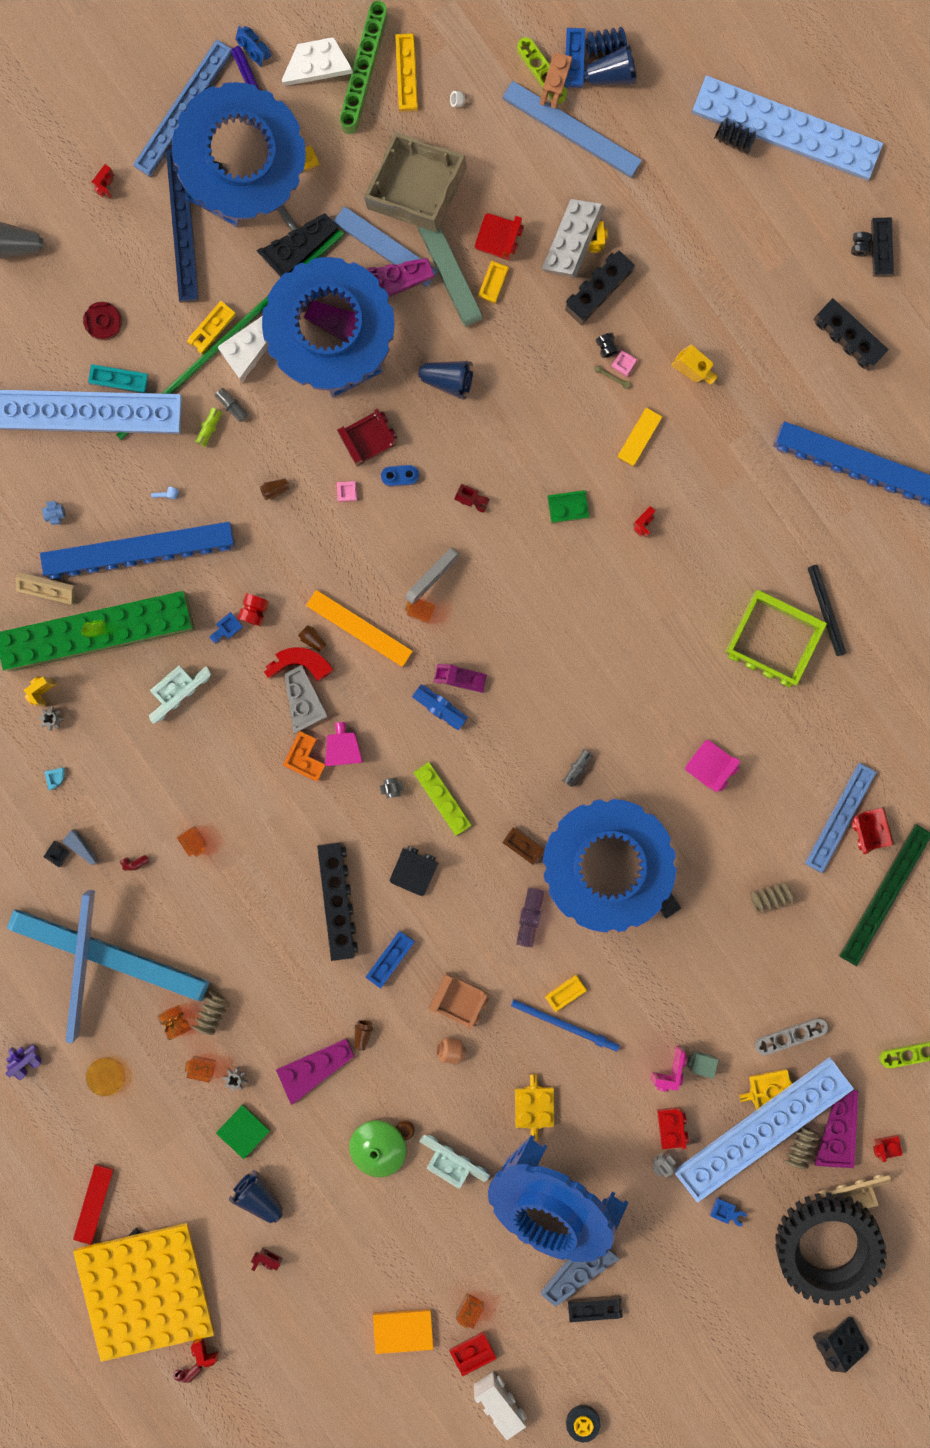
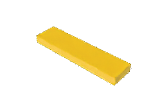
M414 33L395 34L399 112L418 111Z

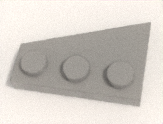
M302 665L285 673L293 734L328 717Z

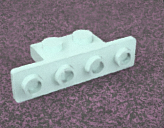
M179 665L155 685L150 691L162 704L149 715L150 721L153 724L157 721H162L166 713L171 709L177 708L183 698L192 695L198 685L206 683L211 675L207 666L191 678Z
M424 1135L420 1139V1143L435 1151L426 1169L456 1188H461L468 1173L483 1182L490 1178L486 1169L481 1166H474L465 1156H458L451 1147L447 1145L442 1146L437 1143L438 1140L435 1137Z

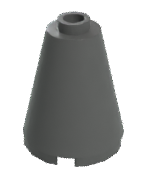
M0 221V259L37 254L39 249L43 250V238H40L39 233Z

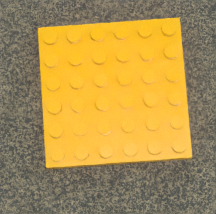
M188 1223L74 1249L73 1253L101 1362L214 1336L215 1331Z

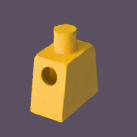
M693 345L682 349L671 364L673 368L696 383L705 380L711 385L718 376L710 370L713 362Z

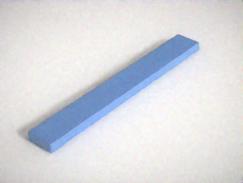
M216 39L134 162L133 166L151 177L165 156L166 150H169L172 145L174 129L179 126L177 122L179 115L187 110V104L203 90L211 87L231 57V48Z
M514 81L511 82L502 99L630 178H632L642 161L560 109L551 108L550 103L546 102L544 106L540 105V97Z
M87 890L82 895L66 1032L67 1043H73L79 1037L95 890Z

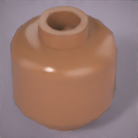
M444 1038L438 1043L436 1056L439 1057L442 1063L457 1065L461 1059L465 1058L466 1048L463 1047L461 1040Z

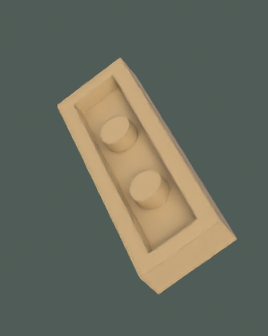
M18 572L16 575L17 592L70 605L74 601V585Z

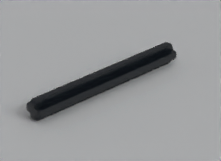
M812 565L808 567V572L824 621L827 623L826 627L836 656L845 655L847 651L819 566Z

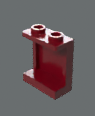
M378 408L374 410V413L352 425L337 429L356 467L396 446L395 439H397V435L393 428H388L386 425L388 419L383 411L379 412Z

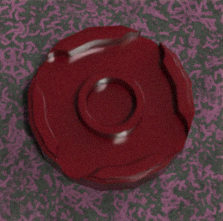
M96 302L88 307L89 309L83 316L85 330L91 337L97 340L107 341L114 338L122 327V317L116 307L108 302Z

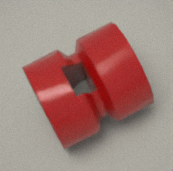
M246 593L243 600L244 608L240 609L237 619L261 627L264 619L262 613L266 612L269 601Z

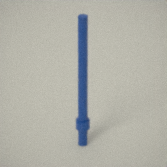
M515 999L511 1003V1007L595 1042V1045L601 1048L604 1046L615 1052L619 1049V1044L607 1040L601 1034H593Z

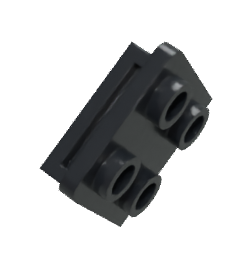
M408 845L407 848L403 847L390 877V883L419 896H424L439 862L436 861L437 857L428 853L425 856L419 854L418 849Z
M852 1317L844 1319L831 1333L817 1332L813 1336L816 1347L821 1352L826 1366L833 1372L846 1373L869 1351V1347Z

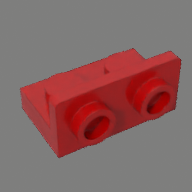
M680 1107L657 1109L662 1150L680 1147L683 1150L687 1149L686 1144L689 1143L688 1132L684 1131V1124H687L686 1113L682 1112Z

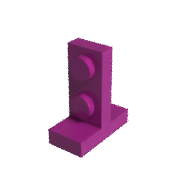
M437 664L433 682L483 693L487 674L459 668L455 665Z

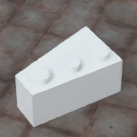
M262 316L218 346L219 351L242 383L269 347V344L265 342L263 337Z
M491 1372L474 1384V1399L477 1403L482 1402L486 1415L490 1414L494 1420V1425L504 1438L508 1440L526 1428L525 1419L527 1417L522 1408L518 1409L515 1405L516 1400L512 1393H507L505 1390V1383L502 1378Z

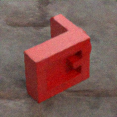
M106 164L103 165L91 183L95 187L94 191L102 198L106 196L110 199L112 195L105 187L112 183L115 174Z
M651 506L633 523L634 531L640 537L644 536L647 538L650 534V531L643 524L647 526L655 518L653 516L655 510Z
M898 1135L874 1139L875 1146H873L875 1157H878L882 1162H887L886 1159L903 1155Z

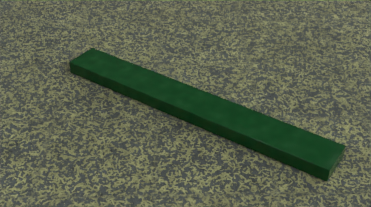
M914 824L839 957L857 967L929 842V831Z

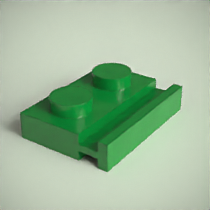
M586 490L547 496L551 524L589 519Z

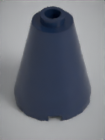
M626 45L587 65V70H584L586 82H590V85H636L637 76L634 59L631 56V45Z
M471 361L424 363L419 368L418 376L423 383L465 400L467 398L464 396L465 392L469 393L472 385L473 371H470V366H473V363Z
M253 1170L252 1175L246 1174L233 1189L235 1194L233 1197L230 1195L229 1201L270 1224L276 1223L283 1215V1208L260 1174Z

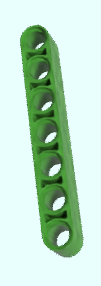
M374 1L370 5L353 73L351 74L340 114L341 128L346 134H353L358 129L387 22V8L382 1ZM377 11L383 12L381 15L374 14ZM372 29L378 30V32L374 34L370 33L369 31H371ZM368 47L373 48V50L370 52L365 51V49ZM363 65L368 66L366 70L359 69ZM358 83L363 84L361 88L354 87ZM358 102V105L353 107L350 106V103ZM346 120H353V121H354V122H353L352 124H350V125L345 124V121H346Z

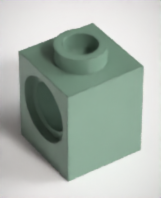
M693 1051V1054L688 1057L687 1066L691 1073L714 1079L719 1060L715 1056Z

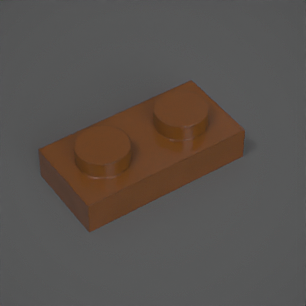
M514 827L502 842L532 865L535 864L544 851L542 847Z

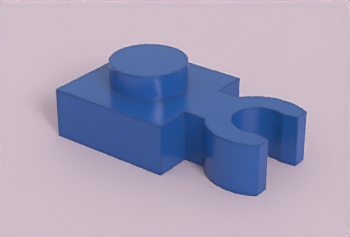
M719 1197L716 1198L709 1214L710 1217L727 1224L732 1219L737 1226H743V1223L738 1221L737 1217L740 1215L747 1216L743 1210L735 1211V1204Z

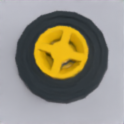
M578 1405L570 1410L566 1418V1429L570 1437L575 1441L584 1443L595 1439L599 1434L601 1427L600 1417L592 1407Z

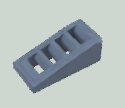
M72 829L64 838L63 843L89 864H97L99 862L98 858L76 829Z

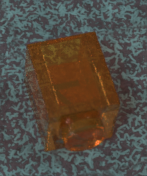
M419 599L413 605L408 602L405 611L408 612V617L429 625L435 605Z
M196 826L176 837L189 857L193 855L198 857L205 852L204 848L208 846Z
M193 1056L186 1062L185 1072H188L187 1078L209 1083L213 1077L216 1060Z
M467 1293L456 1312L458 1324L464 1328L470 1327L473 1329L484 1310V1302Z

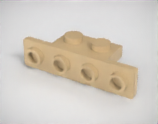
M880 1174L873 1177L874 1180L866 1181V1179L856 1181L855 1185H840L836 1187L837 1190L830 1192L833 1198H836V1193H840L843 1195L844 1200H846L847 1196L853 1198L854 1203L857 1200L862 1203L863 1208L866 1207L868 1210L874 1209L879 1204L873 1188L889 1184L891 1176ZM822 1190L818 1193L821 1194L822 1198H826L825 1192H829V1190Z

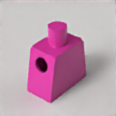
M346 722L335 723L336 734L327 735L325 766L363 763L356 733H347Z

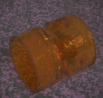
M180 1005L157 1015L160 1024L166 1027L164 1032L168 1040L191 1030L187 1019H183L184 1012Z

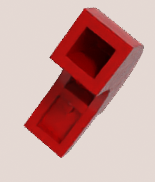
M293 647L276 653L275 655L279 661L276 663L274 660L269 663L264 673L267 678L271 679L288 666L303 665L311 671L319 682L334 670L327 660L318 653L307 648Z

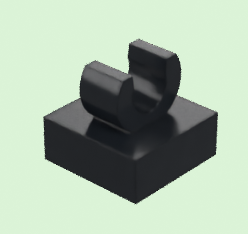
M53 841L43 857L57 867H61L71 851L57 841Z

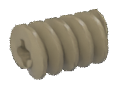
M784 882L780 883V888L774 884L773 891L768 886L765 888V892L763 889H759L758 895L755 891L751 892V903L756 915L758 909L764 914L765 907L772 911V905L779 909L781 902L787 907L788 900L794 905V898L790 887Z
M209 991L213 997L205 998L209 1004H202L205 1012L199 1011L198 1014L202 1018H195L198 1026H191L200 1033L214 1035V1028L219 1026L217 1021L222 1020L220 1014H225L226 1009L224 1007H229L230 1004L222 995Z
M802 1126V1132H795L799 1139H792L796 1146H789L794 1151L793 1153H787V1156L791 1159L784 1160V1162L798 1169H808L809 1165L806 1162H811L812 1158L809 1155L814 1154V1150L811 1147H817V1143L814 1140H820V1136L812 1129Z

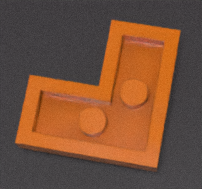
M299 731L283 766L318 782L325 764L309 757L317 739Z

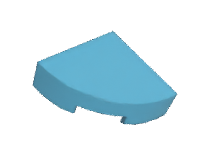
M65 767L45 771L48 790L55 789L62 783L65 777Z

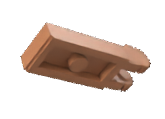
M553 53L543 86L540 105H545L548 93L554 94L551 108L556 109L572 63L571 56Z

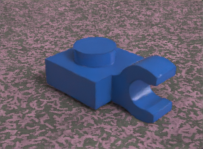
M230 612L216 623L219 629L210 635L209 638L216 644L224 636L230 639L243 626Z

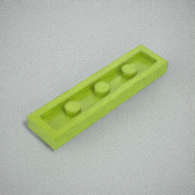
M430 762L413 772L455 836L472 826Z

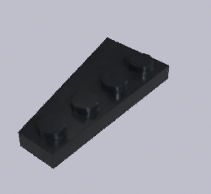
M324 213L305 223L303 227L289 232L288 235L279 240L276 239L270 245L264 248L261 247L256 251L281 277L285 273L292 272L294 266L305 261L339 228Z

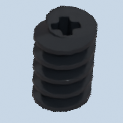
M726 117L721 122L714 139L718 135L720 136V143L727 139L726 146L733 142V149L740 145V152L742 153L747 149L748 156L756 139V131L754 130L749 134V127L742 131V124L735 128L736 121H732L729 125V118Z

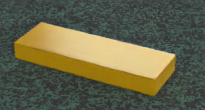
M646 407L617 458L633 467L662 416Z

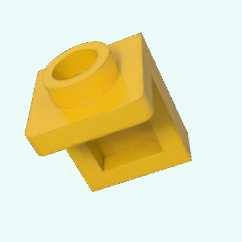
M599 221L595 230V241H591L587 249L590 253L604 250L605 239H608L607 227H604L603 221Z

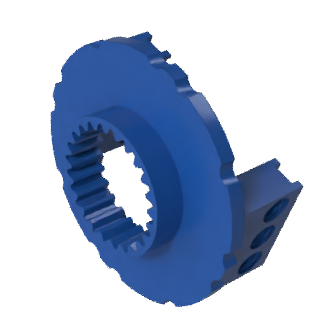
M223 83L219 88L212 86L197 94L188 102L187 110L179 115L177 120L179 126L173 132L172 156L174 165L178 167V178L186 190L185 199L237 227L240 220L254 219L258 214L265 216L274 212L289 200L290 192L298 187L300 182L299 175L303 173L305 166L306 150L304 138L299 134L301 128L291 110L282 101L275 100L271 92L267 90L260 91L255 85L247 83ZM229 119L233 123H235L236 119H239L240 123L244 121V124L252 125L255 129L260 130L261 135H265L264 140L268 142L267 149L269 150L266 163L263 164L262 169L258 170L257 175L252 173L251 178L247 175H244L243 179L239 175L232 178V173L225 175L224 169L218 170L219 164L214 163L215 158L211 156V141L213 134H216L217 128H221L222 122L227 125Z
M322 257L311 259L308 264L300 263L294 266L292 272L285 273L280 277L268 294V305L264 307L262 315V331L265 342L269 344L268 352L270 356L278 361L277 366L285 375L301 385L310 384L313 389L329 390L332 398L383 373L382 363L390 350L388 344L394 337L395 320L393 308L388 304L389 296L385 289L380 288L379 280L371 272L357 263H346L341 258ZM328 293H332V296L338 293L339 298L345 297L346 302H350L351 308L354 309L356 330L352 331L353 337H348L349 343L342 342L343 347L340 348L336 345L335 350H332L331 347H328L326 351H324L323 347L317 350L315 344L310 345L309 340H305L300 330L299 320H301L299 313H303L302 306H307V303L319 297L323 298Z
M602 799L594 800L590 805L582 804L568 811L557 823V830L551 832L543 856V864L546 866V870L543 873L544 880L549 884L548 892L559 910L568 918H574L578 925L598 932H608L612 929L617 932L626 931L628 927H638L654 917L662 908V902L669 898L677 871L673 864L676 858L675 849L670 846L671 838L662 823L653 814H646L641 806L619 799H611L608 802ZM613 834L617 839L621 836L623 841L628 840L630 846L635 845L633 850L639 852L636 857L641 859L638 865L642 869L637 871L640 877H635L637 883L636 885H630V891L625 889L624 895L618 892L617 897L610 894L607 898L605 893L599 896L598 891L592 892V887H586L587 881L582 880L584 874L579 873L583 869L579 863L583 862L580 855L586 854L584 848H590V841L596 843V837L602 840L604 835L611 838Z
M531 1135L507 1158L501 1171L495 1174L489 1185L488 1199L490 1205L494 1207V1214L509 1232L517 1235L519 1240L525 1244H530L535 1250L561 1260L569 1259L572 1262H590L597 1260L599 1256L604 1257L614 1243L616 1230L629 1202L626 1200L622 1202L615 1197L616 1193L613 1191L607 1199L604 1198L601 1202L596 1195L588 1192L585 1186L579 1182L572 1181L567 1175L538 1166L547 1145H539L533 1140L534 1136ZM536 1208L538 1211L542 1209L545 1213L550 1212L552 1217H558V1221L565 1223L564 1226L569 1228L568 1232L570 1233H567V1235L561 1233L559 1235L557 1232L545 1231L543 1226L537 1225L534 1220L531 1221V1217L527 1216V1212L524 1210Z

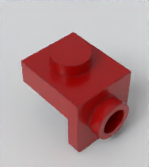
M204 1338L195 1339L191 1345V1353L193 1357H196L197 1366L210 1367L217 1362L219 1353L207 1354Z

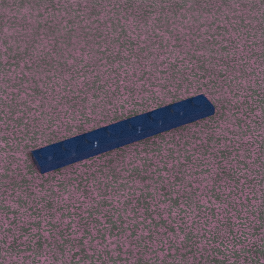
M166 150L179 302L199 301L191 202L185 199L186 190L178 178V167L173 163L172 150Z

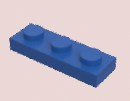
M567 28L565 55L572 57V63L565 87L583 88L586 28Z
M399 930L365 978L381 989L415 941Z

